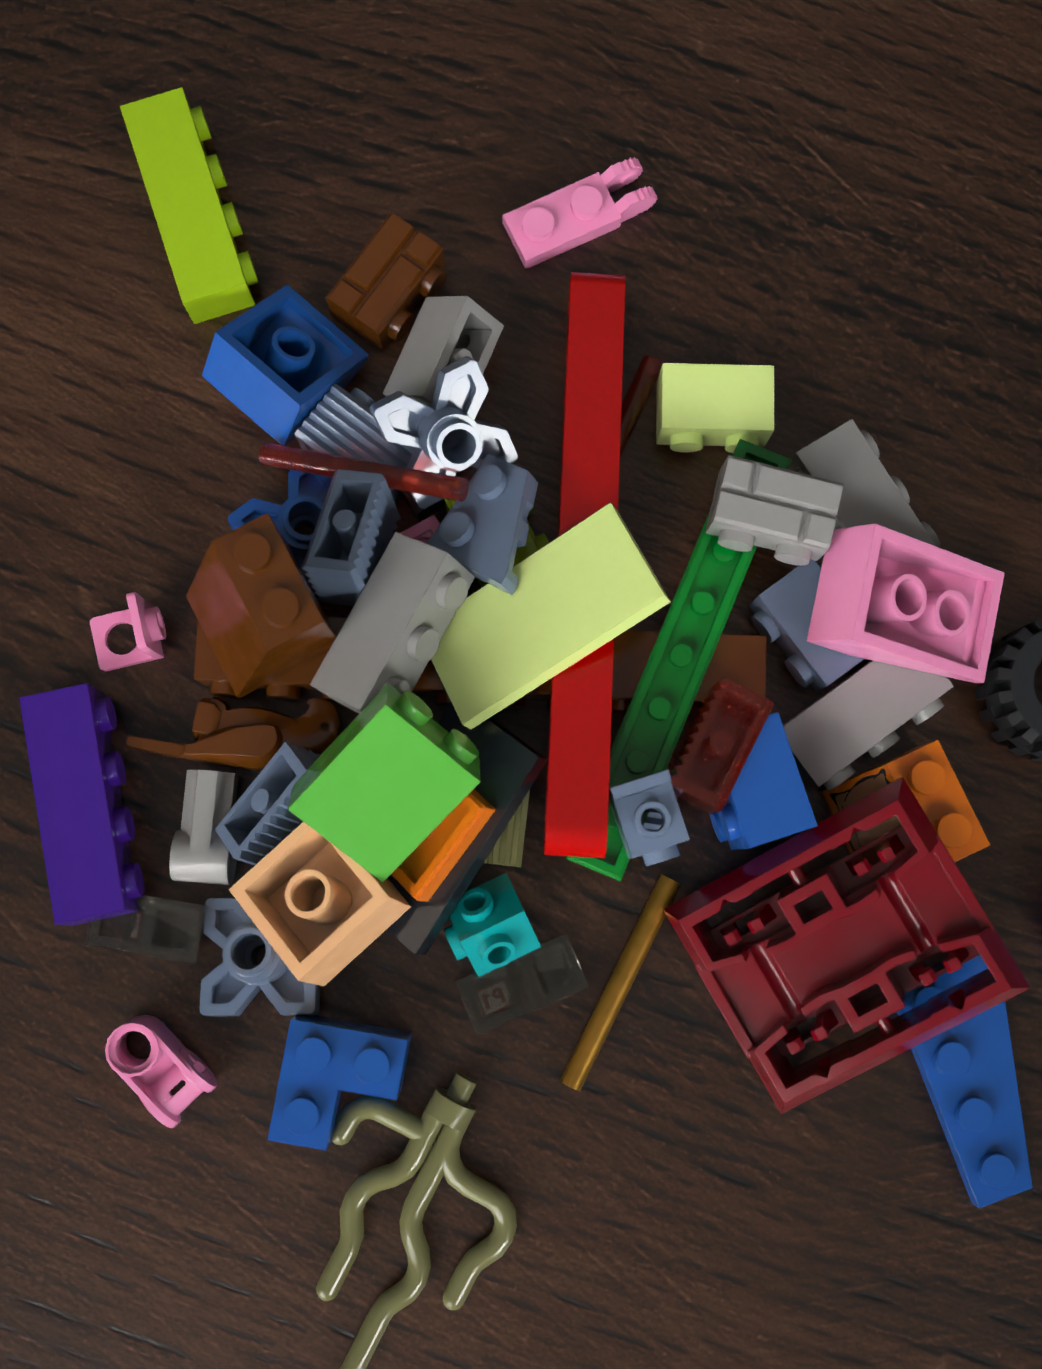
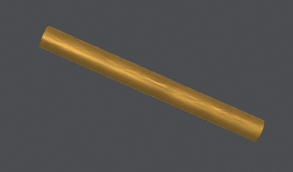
M662 874L560 1079L563 1084L574 1090L581 1091L666 917L663 909L672 904L681 886L680 883Z

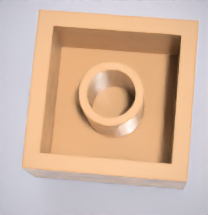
M302 822L229 889L298 981L325 986L411 908L388 878L381 882L305 822Z

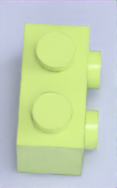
M662 363L657 380V445H670V449L676 452H696L702 450L703 446H725L727 452L733 453L739 439H742L757 446L765 447L774 432V365Z

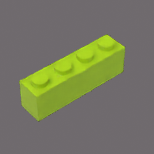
M182 87L121 105L120 109L182 303L193 323H201L255 306L250 286L259 283L249 252L239 253L234 237L242 235L243 232L233 203H222L218 189L226 187L227 183L217 154L209 156L206 154L202 141L212 139L201 106L191 108Z

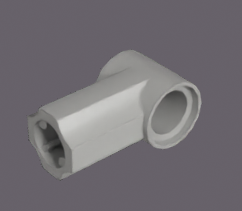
M187 770L181 830L175 832L170 850L169 870L173 881L221 885L232 884L237 860L233 858L215 831V828L236 803L238 774L211 770Z

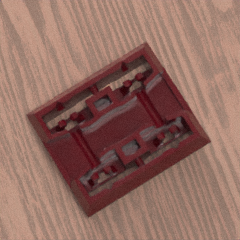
M903 776L817 823L818 826L802 831L663 909L694 962L695 968L781 1114L1030 989V985ZM895 815L902 824L808 875L805 874L801 867L802 864L830 849L833 850L851 839V835L859 830L868 831ZM882 842L883 847L877 851L881 860L870 865L867 858H862L860 853ZM786 873L789 874L793 883L781 891L711 928L706 920L720 912L726 903H736ZM755 911L754 917L747 921L750 930L742 934L735 921ZM940 951L948 953V956L942 961L944 966L933 970L932 967H927L924 962L925 959ZM981 955L988 969L929 998L927 1002L893 1019L890 1018L889 1015L905 1008V993L921 985L926 987L938 980V976L946 972L949 974L963 968V963ZM817 1016L816 1025L810 1029L811 1035L802 1038L796 1026ZM875 1022L878 1027L852 1040L849 1039L792 1068L785 1056L790 1052L794 1055L803 1050L806 1044L814 1040L818 1042L829 1037L831 1031L849 1023L854 1033Z

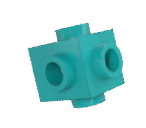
M507 873L465 892L450 916L452 925L443 929L456 959L460 960L468 956L478 977L503 967L511 961L541 947Z

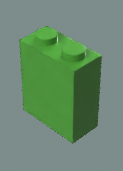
M389 683L294 783L288 806L290 812L381 882H384L481 782L479 751L473 742L456 729H452L450 732L446 731L432 719V711L422 699L410 691H405L401 694Z

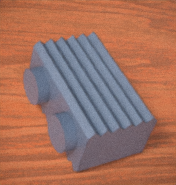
M334 384L330 391L325 394L323 400L317 404L316 409L311 411L309 417L303 421L302 426L297 428L295 437L300 447L306 453L318 456L322 463L333 473L341 469L382 474L395 501L400 495L399 486L405 482L402 474L415 447L387 442L370 411V406L375 401L358 388H353L348 393L339 385Z
M341 469L334 472L301 569L305 570L304 575L309 577L308 581L312 583L311 587L315 589L314 593L318 595L317 599L323 603L354 607L390 540L393 538V531L398 528L396 521L400 520L401 517L387 481L382 474Z
M288 740L284 742L215 828V831L234 859L256 865L303 822L288 810L294 783L320 757V754H315L311 750L308 751L304 747L300 748L295 743L291 744Z

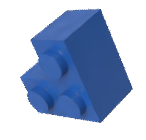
M296 1015L291 1018L267 1140L327 1151L332 1143L335 1120L340 1112L344 1091L397 1100L403 1086L412 1032L320 1015Z

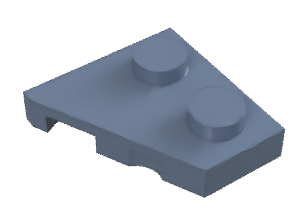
M488 454L427 544L448 552L476 578L512 595L517 588L519 580L512 572L517 547H525L529 531L527 517L534 506L538 482L528 470Z

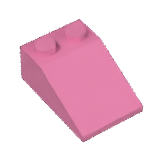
M876 523L834 529L831 545L823 557L807 642L854 657L972 683H984L1005 573Z

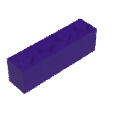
M88 683L19 697L54 924L75 926L139 912L138 897L144 896L145 885L139 864L132 863L129 841L135 839V825L130 809L122 805L119 785L125 784L126 771L121 754L118 751H113L110 730L116 729L117 718L112 700L109 696L104 697L103 692Z

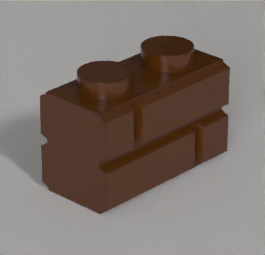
M394 213L389 214L325 299L330 315L352 332H356L362 339L378 350L383 351L391 339L399 342L408 333L414 322L415 314L412 313L423 296L425 298L434 297L446 279L447 273L444 271L443 249L438 243L422 232L415 231L413 226Z

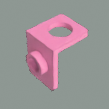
M136 592L126 594L129 609L93 617L90 620L98 665L103 671H111L164 658L161 640L166 639V629L162 614L157 606L153 607L151 603ZM119 624H130L133 626L136 647L124 655L113 653L107 644L110 630Z

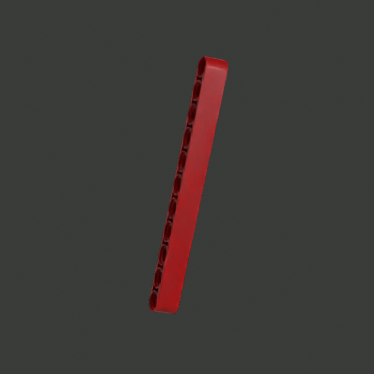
M571 272L558 537L609 503L618 511L625 275ZM614 639L551 678L544 855L605 858Z

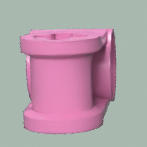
M150 1015L136 1016L115 1029L107 1039L105 1054L110 1067L139 1096L146 1109L160 1123L169 1128H174L181 1122L180 1114L203 1091L209 1093L218 1086L216 1077L208 1066L196 1054L187 1049L167 1028L164 1022L157 1017ZM129 1032H141L148 1038L151 1046L148 1058H136L129 1052L126 1044ZM184 1080L186 1084L175 1095H172L171 1090L180 1081Z

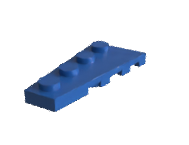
M981 955L963 963V968L949 974L946 972L938 976V980L926 987L921 985L905 993V1008L897 1011L898 1016L927 1002L929 998L988 969ZM940 963L932 966V969L936 970L944 966V964ZM1004 1001L911 1048L970 1201L979 1209L1033 1188L1007 1010Z

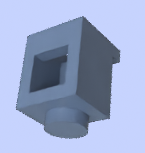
M669 770L609 789V803L628 859L643 856L646 866L680 856L677 844L690 840L671 784L672 779ZM648 808L657 810L662 816V825L655 832L647 831L641 824V815Z

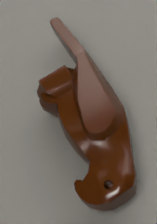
M205 697L197 703L192 726L195 743L177 744L129 736L127 737L126 744L133 749L187 761L262 771L286 740L291 744L295 743L300 748L304 747L308 751L311 750L315 754L321 755L342 733L343 724L335 706L324 699H308L306 703L310 708L304 715L294 719L277 711L263 708L242 707L231 709L221 697Z

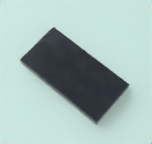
M452 702L438 724L448 732L452 729L460 731L476 746L479 751L481 782L474 789L496 810L428 902L417 901L392 875L388 877L411 908L387 930L415 955L427 954L548 760L491 717L473 729L462 725Z

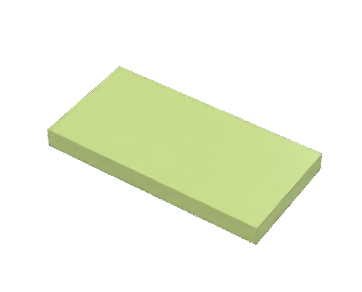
M611 503L514 566L512 572L519 580L517 588L512 595L487 584L467 597L462 606L457 609L440 640L436 654L431 660L462 725L473 729L671 602L619 512Z

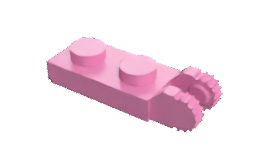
M638 158L625 159L623 162L611 165L601 175L597 172L504 214L503 225L525 269H529L619 228L621 222L635 217L652 207L658 199L653 187L644 186L636 191L625 194L616 203H614L610 195L611 192L634 182L635 179L642 175L643 168Z

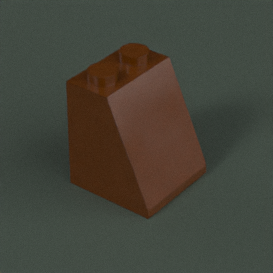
M268 513L211 541L186 598L238 698L328 653L337 636L291 547Z

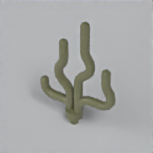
M456 1072L448 1090L441 1087L435 1088L421 1117L384 1098L375 1096L355 1098L345 1104L336 1116L332 1135V1142L336 1145L348 1143L360 1122L365 1119L375 1120L410 1138L404 1152L397 1160L390 1164L373 1168L357 1177L345 1192L339 1210L340 1237L316 1285V1293L321 1300L330 1301L338 1295L359 1254L364 1239L363 1211L370 1197L380 1191L394 1188L412 1178L422 1166L404 1201L399 1218L401 1240L408 1259L406 1274L402 1280L381 1293L370 1308L340 1369H366L392 1317L414 1302L426 1286L431 1270L430 1248L423 1232L422 1221L425 1211L443 1176L450 1186L463 1196L485 1206L494 1217L493 1230L489 1236L465 1253L447 1284L442 1296V1302L448 1310L455 1311L464 1305L480 1272L501 1258L513 1242L517 1228L516 1209L509 1196L495 1184L470 1172L465 1168L460 1158L459 1148L462 1138L477 1110L468 1101L477 1082L461 1072Z

